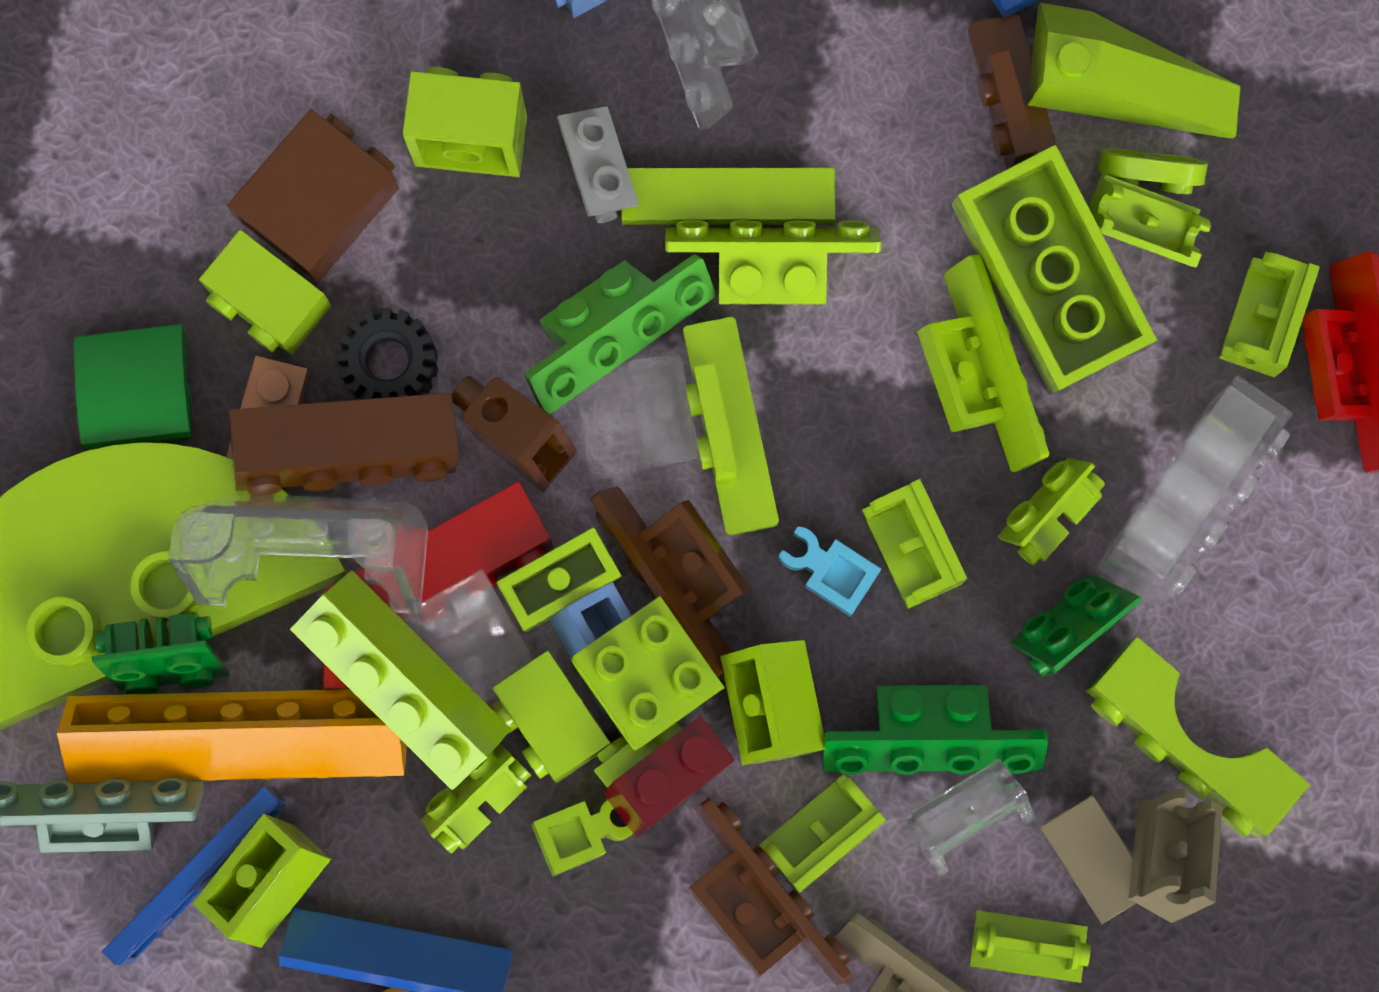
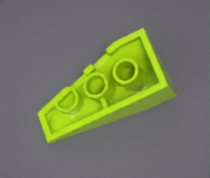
M1046 3L1039 4L1027 101L1028 106L1233 139L1236 136L1240 98L1239 85L1092 11Z

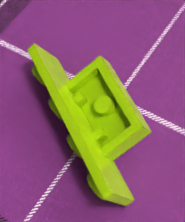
M684 220L677 222L676 227L666 228L665 233L666 252H719V304L826 305L828 253H879L882 246L879 229L870 228L869 223L858 220L841 221L837 224V228H816L814 222L806 220L787 221L784 223V228H762V223L753 220L733 221L730 223V227H708V223L705 221Z
M970 255L944 273L958 318L928 324L918 330L917 333L951 433L994 423L1010 470L1017 472L1047 458L1049 450L1045 442L1044 430L1039 424L1028 393L1026 379L1021 373L1012 347L1008 327L1003 321L995 298L991 278L986 272L981 255Z
M727 317L685 326L683 335L694 382L685 385L686 397L691 417L701 415L705 436L696 437L698 454L702 470L712 468L725 533L733 536L776 527L779 518L736 320L733 317Z

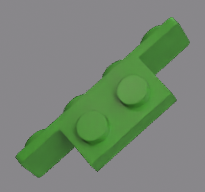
M694 254L655 282L624 260L616 267L604 272L600 278L571 298L561 302L557 308L539 319L545 334L561 348L525 373L526 381L538 406L549 415L711 301L716 296V292L704 260Z

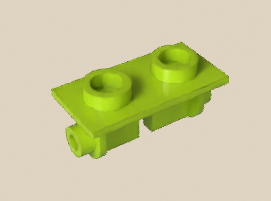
M1067 457L1065 461H1060L1052 466L1042 479L1043 486L1029 501L1022 502L1012 510L1006 521L1008 525L997 537L1002 541L1021 546L1017 551L1018 554L1033 566L1039 559L1046 561L1069 534L1057 518L1063 514L1072 524L1077 525L1102 498L1100 491L1105 486V483L1099 476L1091 472L1095 468L1094 464Z
M499 743L492 753L453 790L445 788L438 792L428 803L425 809L427 814L420 820L428 833L434 839L436 838L451 854L458 847L464 850L491 823L478 807L486 800L500 814L527 788L524 783L532 775Z
M976 910L969 966L1081 983L1083 966H1088L1091 952L1090 944H1086L1088 926Z

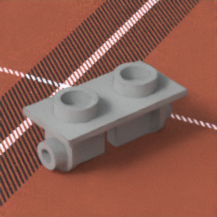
M608 106L558 115L557 120L588 217L595 216L597 223H606L617 218L616 211L637 207L639 203Z

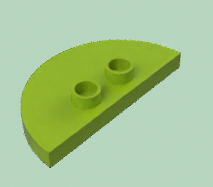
M131 443L89 450L57 461L30 475L0 497V730L64 703L68 696H80L111 682L92 662V656L106 654H99L97 652L95 633L96 631L105 630L107 624L136 621L139 638V621L147 619L152 632L154 648L157 647L155 626L157 617H164L166 620L170 644L169 616L198 612L199 617H210L212 637L326 588L341 580L349 572L339 552L323 529L284 490L281 489L278 493L266 496L251 495L248 493V490L236 491L233 460L225 456L199 448L176 444Z

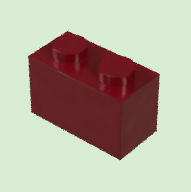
M700 715L612 782L603 795L636 838H638L720 775L735 759Z

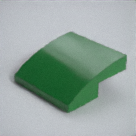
M182 324L74 337L76 405L80 441L83 450L98 449L112 445L148 443L192 437V396L187 382L186 334Z

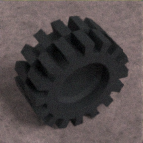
M381 308V314L374 315L372 310L363 313L365 317L363 321L358 323L354 319L348 325L351 331L347 336L342 334L339 340L342 348L341 352H337V362L340 365L339 373L341 378L358 400L421 395L424 391L427 394L433 387L431 383L432 378L437 377L438 366L436 364L438 354L429 332L426 331L424 325L417 318L413 320L409 313L402 310L399 311V314L392 312L391 308ZM394 341L407 349L409 355L408 365L405 371L394 379L385 380L377 378L369 371L368 356L371 350L379 343Z

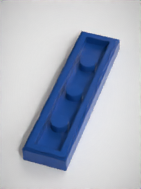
M263 786L101 952L114 965L132 964L202 892L263 813L275 818L287 806L285 804L287 801L273 788Z
M293 908L279 953V966L413 992H504L512 962L513 950Z

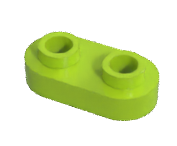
M1103 148L1100 153L1098 172L1139 186L1140 180L1161 182L1160 190L1176 194H1192L1193 186L1205 184L1208 162L1180 155L1120 148Z

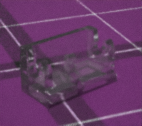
M1000 759L904 816L922 855L928 863L932 862L939 877L949 872L943 858L944 854L1017 810L1024 825L1035 820L1027 793Z

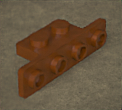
M1015 13L1005 19L1003 16L971 23L968 28V34L980 73L977 76L978 92L982 105L984 107L989 106L994 124L991 126L992 143L998 157L1003 156L1007 170L1056 145L1046 108L1027 105L1032 57L1020 15Z
M619 487L598 491L590 498L592 504L597 509V520L609 535L616 537L626 552V560L630 570L638 579L647 583L656 598L661 596L717 678L724 675L720 656L732 653V651L710 619L751 590L690 500L680 502L647 528Z
M707 798L695 810L730 854L687 888L688 891L757 977L763 975L799 943H802L835 985L844 984L853 975L845 966L851 961L845 949L832 935L828 934L825 938L820 935L809 921L815 915L807 902L795 890L787 894L774 878L779 870L770 856L760 846H756L752 850L738 833L743 829V825L731 808L724 802L716 806L710 798Z

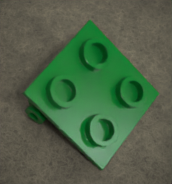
M1092 575L1090 578H1083L1069 586L1064 592V599L1051 610L1039 613L1029 619L1023 625L1022 633L1010 643L1014 648L1032 657L1028 660V663L1041 678L1047 673L1055 675L1074 659L1077 654L1082 653L1085 647L1093 644L1096 638L1102 636L1112 626L1117 624L1125 614L1142 601L1141 597L1095 575Z
M198 612L169 616L170 644L166 620L164 617H157L155 625L157 647L154 648L152 632L147 619L139 621V638L136 621L107 624L105 630L96 631L95 633L97 652L99 654H106L92 656V662L119 691H125L127 695L155 694L159 691V686L180 683V686L183 688H204L212 685L214 678L229 676L228 669L206 640L203 641V639L212 638L211 619L209 616L199 617Z

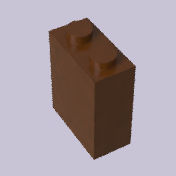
M310 109L227 206L236 220L318 284L397 192L399 186L392 173L395 166L383 153L372 146L367 151H364L351 140L354 137V133L340 119L332 114H329L324 119L313 109Z

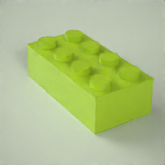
M1056 145L958 194L951 205L976 254L981 255L992 285L1049 395L1157 341Z

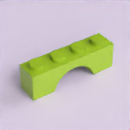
M1135 637L1128 641L1086 690L1095 699L1091 707L1113 726L1117 727L1122 722L1138 736L1133 741L1134 744L1147 757L1157 763L1165 759L1180 772L1176 780L1190 794L1200 800L1208 796L1216 803L1222 805L1221 820L1233 831L1245 838L1249 833L1255 837L1268 836L1308 789L1310 784L1267 747L1254 750L1239 758L1216 756L1198 747L1185 734L1175 710V690L1180 673L1140 638Z

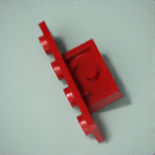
M1366 251L1330 265L1329 270L1336 310L1316 309L1305 313L1302 323L1318 419L1355 421L1363 469L1365 472H1378L1379 256L1377 252Z

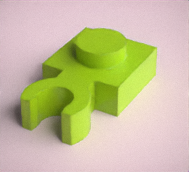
M676 722L638 750L632 749L624 736H621L597 755L602 764L594 772L608 788L612 782L672 738L682 728Z
M608 800L600 807L598 813L592 816L585 801L532 823V829L552 877L604 856L606 851L601 839L606 837L610 840L622 841L633 835L628 826L617 827L611 822L610 813L614 808Z

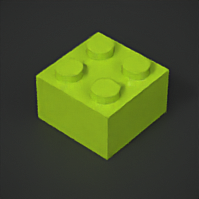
M442 67L428 68L426 73L411 71L403 136L415 167L520 177L527 123V113L520 82H512V78L499 73H483L480 75V78L462 77L456 71Z

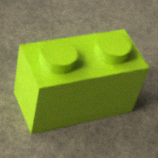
M242 230L238 231L199 279L208 292L211 293L205 301L230 321L238 314L250 323L252 327L247 333L271 353L280 346L292 356L332 307L323 292Z
M593 527L496 583L523 631L528 633L549 621L566 606L611 582L615 584L622 580V576Z
M805 640L760 644L720 656L742 766L783 760L825 750L824 731Z
M546 651L492 688L500 699L491 705L493 710L511 728L509 733L516 728L520 729L530 744L522 753L540 779L550 774L552 779L558 783L595 758L611 744L549 651Z
M263 813L192 904L228 939L262 948L330 862L331 858L295 825Z

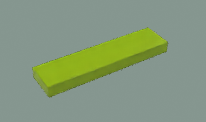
M627 168L639 205L622 210V225H676L677 222L684 220H701L707 222L708 225H730L731 222L738 220L758 221L762 225H784L785 222L792 220H806L815 224L835 223V168Z

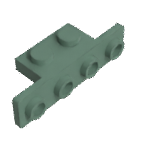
M171 777L160 781L128 782L123 779H110L102 783H71L65 780H56L46 784L15 785L11 782H0V826L36 825L40 853L152 850L156 839L154 822L193 821L196 819L204 795L203 781H184L181 778Z

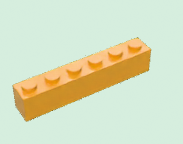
M350 689L68 696L57 731L67 780L71 783H102L110 779L144 782L160 781L171 777L181 778L184 781L404 776L407 745Z

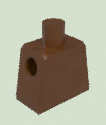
M466 376L457 384L452 392L453 403L464 411L461 420L474 437L543 493L578 452L561 424L555 418L498 377L491 379L484 386L472 376Z

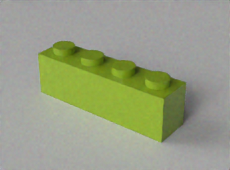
M352 570L325 592L290 629L451 790L456 788L474 771L511 730Z

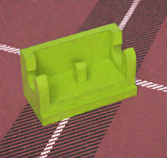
M1104 173L1100 177L1089 204V209L1102 234L1197 268L1202 253L1198 248L1194 247L1196 236L1199 231L1209 232L1211 228L1210 220L1199 215L1200 209Z
M1265 252L1263 259L1253 257L1250 261L1219 358L1274 378L1288 366L1320 266L1311 263L1306 264L1270 252Z
M920 479L870 502L869 507L862 509L861 512L907 609L952 590L966 581V574Z
M843 774L758 846L770 856L778 870L794 890L800 893L883 824L886 819L878 812L859 787Z

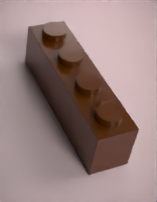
M452 393L229 410L236 491L248 490V493L251 495L266 496L278 493L282 487L304 486L309 491H324L336 487L337 483L360 481V484L363 486L374 487L388 484L393 478L414 476L415 480L420 482H433L444 479L448 474L455 473L459 447Z

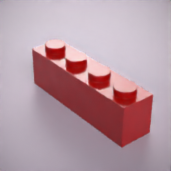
M518 481L354 573L408 626L420 621L422 627H426L451 613L452 610L448 604L466 594L469 595L471 600L486 595L498 587L496 583L498 576L515 567L517 570L545 555V550L554 545ZM335 582V583H333L332 585H330V586L324 588L325 592H327V591H328L332 586H334L337 582Z

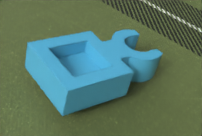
M797 527L793 535L806 544L807 553L803 557L795 558L782 550L778 556L779 561L790 570L801 571L806 569L811 572L812 576L806 583L805 588L851 617L880 573L881 568L836 539L826 552L819 548L818 540L813 532L804 527Z

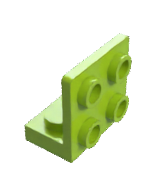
M661 596L583 648L571 659L577 671L634 750H638L724 689L720 680Z

